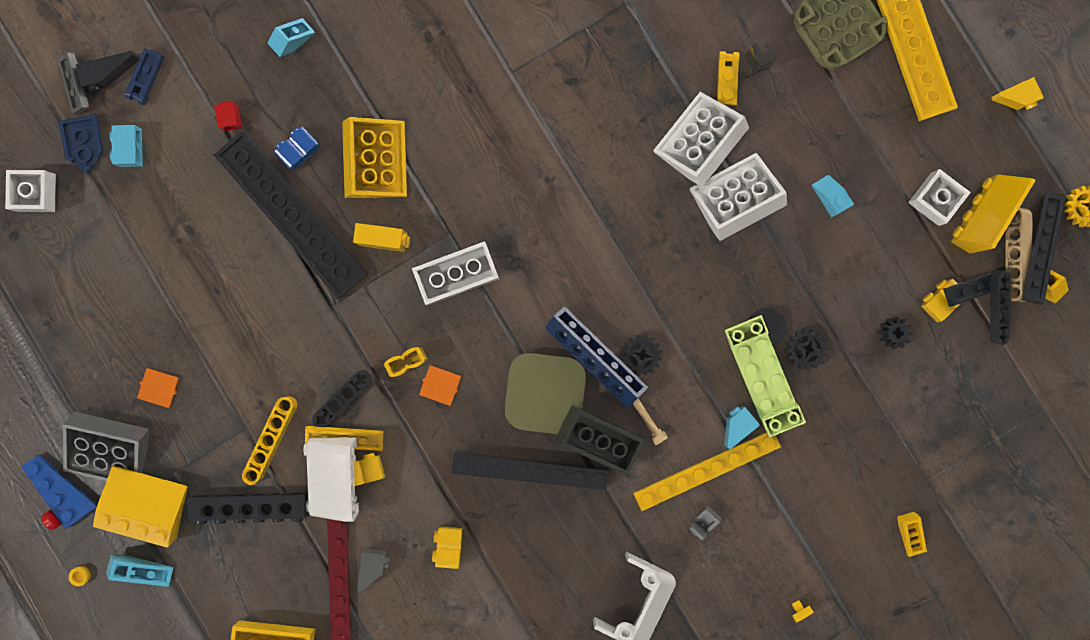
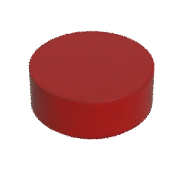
M48 510L41 516L43 525L50 530H55L61 525L52 510Z

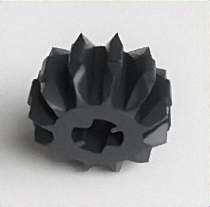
M893 317V319L887 318L886 324H880L883 330L877 332L878 334H883V337L879 340L880 342L885 341V347L891 346L892 349L904 348V342H911L907 338V336L913 335L912 332H908L911 326L905 325V319L899 321L898 317ZM893 331L898 332L897 336L893 335Z

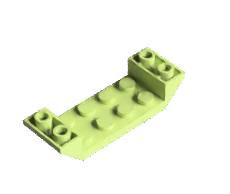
M762 315L726 329L725 333L730 348L768 436L772 437L806 423L799 405L795 402L768 336L769 332Z

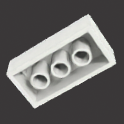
M485 241L412 268L424 303L427 306L499 280Z

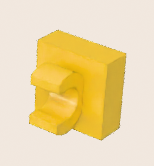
M799 600L792 604L796 611V614L792 616L795 623L814 613L810 606L803 608Z

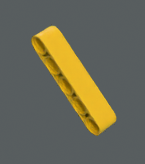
M287 396L277 400L243 471L242 479L246 484L253 485L264 478L297 409L295 398ZM285 400L290 403L289 410H285L283 407ZM276 418H280L282 421L280 428L275 425ZM268 435H271L274 439L272 445L267 443L266 438ZM259 453H263L265 455L264 462H261L258 459ZM251 470L257 473L256 480L250 477Z

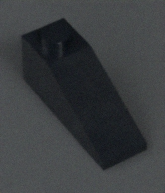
M128 51L76 64L80 85L89 92H99L101 88L108 87L139 61L140 58L133 51Z

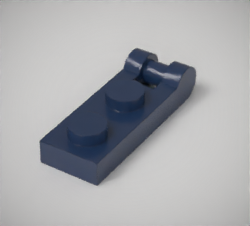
M144 48L126 89L125 98L129 100L134 99L137 103L146 105L150 90L165 58L164 56ZM137 87L141 88L140 93L136 92Z

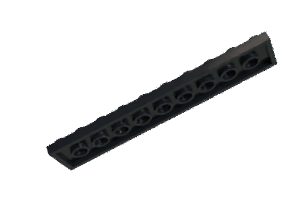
M243 130L214 154L216 159L337 299L342 298L368 275Z

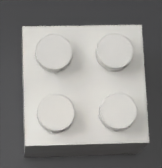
M938 169L930 173L908 203L940 226L948 223L971 192Z
M6 170L5 209L16 212H55L56 174L45 170Z

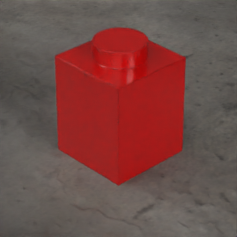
M222 101L219 105H214L217 124L220 130L227 132L243 129L238 105L232 101Z

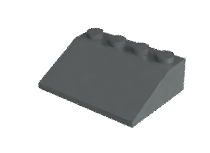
M74 412L62 424L63 471L107 481L112 466L142 473L149 445L148 428Z

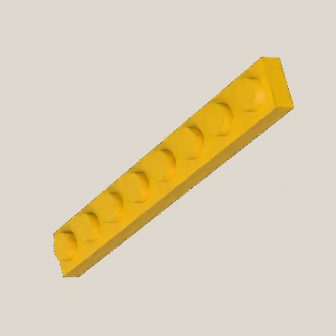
M764 432L731 449H727L644 487L633 494L641 511H644L781 448L776 435L769 437L767 432Z

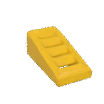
M915 512L898 516V525L907 556L911 557L927 552L921 517ZM917 543L920 544L919 546H915V547H912V548H911V545H914V544H917Z

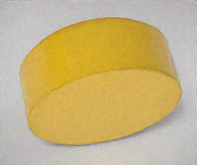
M78 566L69 573L70 583L78 587L88 583L91 578L90 570L85 566Z

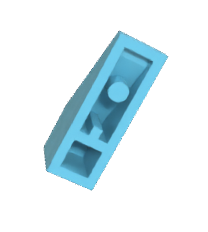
M111 554L106 574L108 580L168 587L173 567L132 556Z

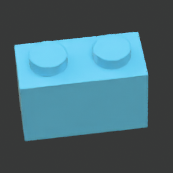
M136 125L112 126V131L109 135L112 143V150L110 151L112 164L118 167H143L142 129Z

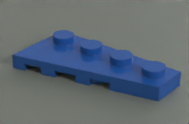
M41 455L35 456L21 466L65 529L71 527L97 508L98 504L95 501L90 500L86 493L77 489L72 484L73 482L58 473L59 471Z

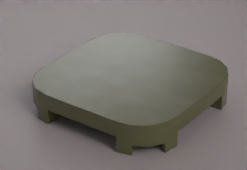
M804 0L796 9L793 17L794 26L816 61L827 69L836 70L847 65L875 47L884 38L886 33L887 20L885 16L881 17L871 0Z
M525 353L516 357L511 363L507 384L505 416L508 422L514 428L520 430L558 434L571 406L574 405L581 409L583 407L586 382L583 366L577 360L568 357Z

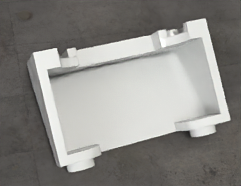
M357 437L310 438L307 444H304L303 451L304 456H307L308 476L306 512H309L310 516L344 522L355 521L359 513V503H356L357 496H355L354 460L356 459L354 448H357Z

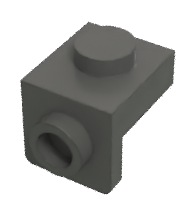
M706 506L691 520L689 529L695 537H699L704 541L707 534L721 522V517Z

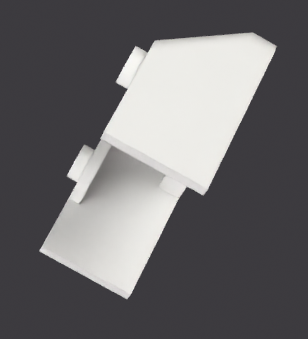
M626 551L625 557L627 561L644 569L641 575V582L650 592L634 625L622 622L617 627H614L594 617V629L616 640H649L675 588L676 581L671 573Z

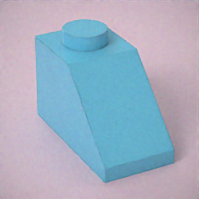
M301 18L275 27L268 44L279 57H282L298 49L315 32Z
M827 175L812 184L813 189L831 217L854 205L845 189L831 176Z
M743 406L733 408L729 412L730 416L727 417L724 445L728 449L733 448L760 426L746 407Z

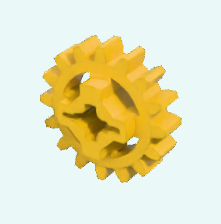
M1081 186L1078 189L1071 190L1072 194L1066 195L1069 201L1064 202V205L1067 206L1064 213H1069L1067 220L1073 219V225L1079 224V227H1090V209H1088L1090 208V186Z

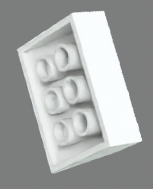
M699 92L653 151L689 180L703 187L746 133L749 126L745 116Z
M757 153L710 177L703 187L697 184L690 188L695 201L719 241L787 206L786 191Z

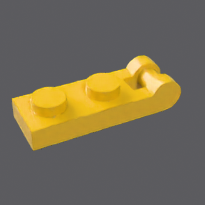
M725 51L719 52L717 101L725 106L737 105L739 52H733V54H726ZM725 61H731L732 65L725 66Z

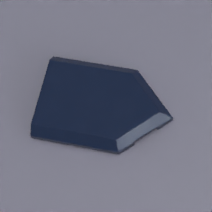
M97 114L59 121L65 159L89 174L104 152Z

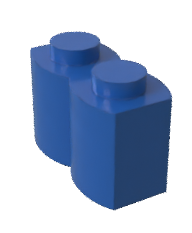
M304 127L294 129L290 134L291 137L287 141H281L276 146L274 152L292 172L321 147Z

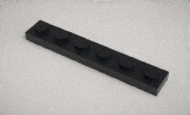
M1048 193L1043 195L1022 301L1038 305L1044 304L1065 197Z

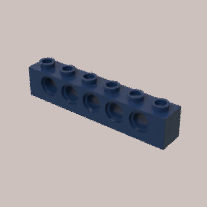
M565 306L545 326V329L627 409L648 388Z

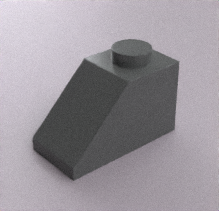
M364 549L362 551L357 591L361 592L379 578L386 569H389L390 557H387L388 551Z

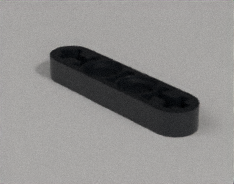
M997 270L991 276L990 340L994 344L1005 345L1010 339L1011 275L1008 271ZM1002 294V301L999 303V297ZM1000 313H1002V319L999 322L998 318Z
M365 370L356 372L314 414L312 418L314 426L327 427L369 386L372 380L370 373ZM359 375H366V383L362 382L357 387L351 384L352 381L354 384L359 381ZM347 387H351L354 390V395L351 398H347L344 395V390ZM332 401L340 403V409L336 412L330 408ZM326 408L328 413L333 415V417L331 418V416L328 415L324 419L326 423L319 424L318 416H324L327 413L326 411H324V409Z

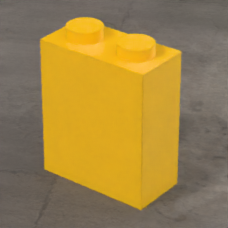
M356 223L353 243L362 247L405 252V249L409 248L410 237L407 236L408 233L403 229Z

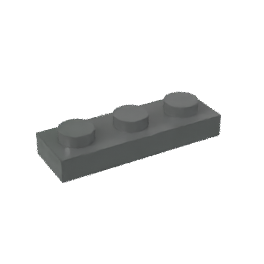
M67 52L58 59V64L72 114H81L89 108V102L84 88L80 85L76 69L78 62L76 61L75 54Z

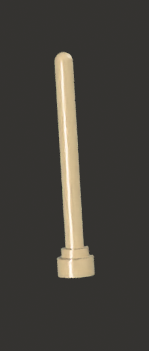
M637 399L633 405L651 431V440L657 445L667 439L668 436L664 431L657 428L640 400Z

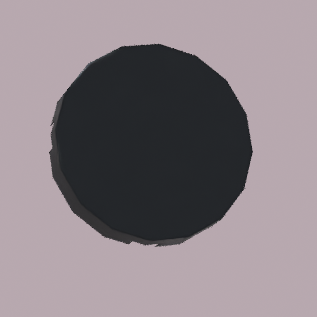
M773 308L757 310L751 315L750 319L762 315L769 332L768 336L771 344H777L786 333L787 324L784 316Z

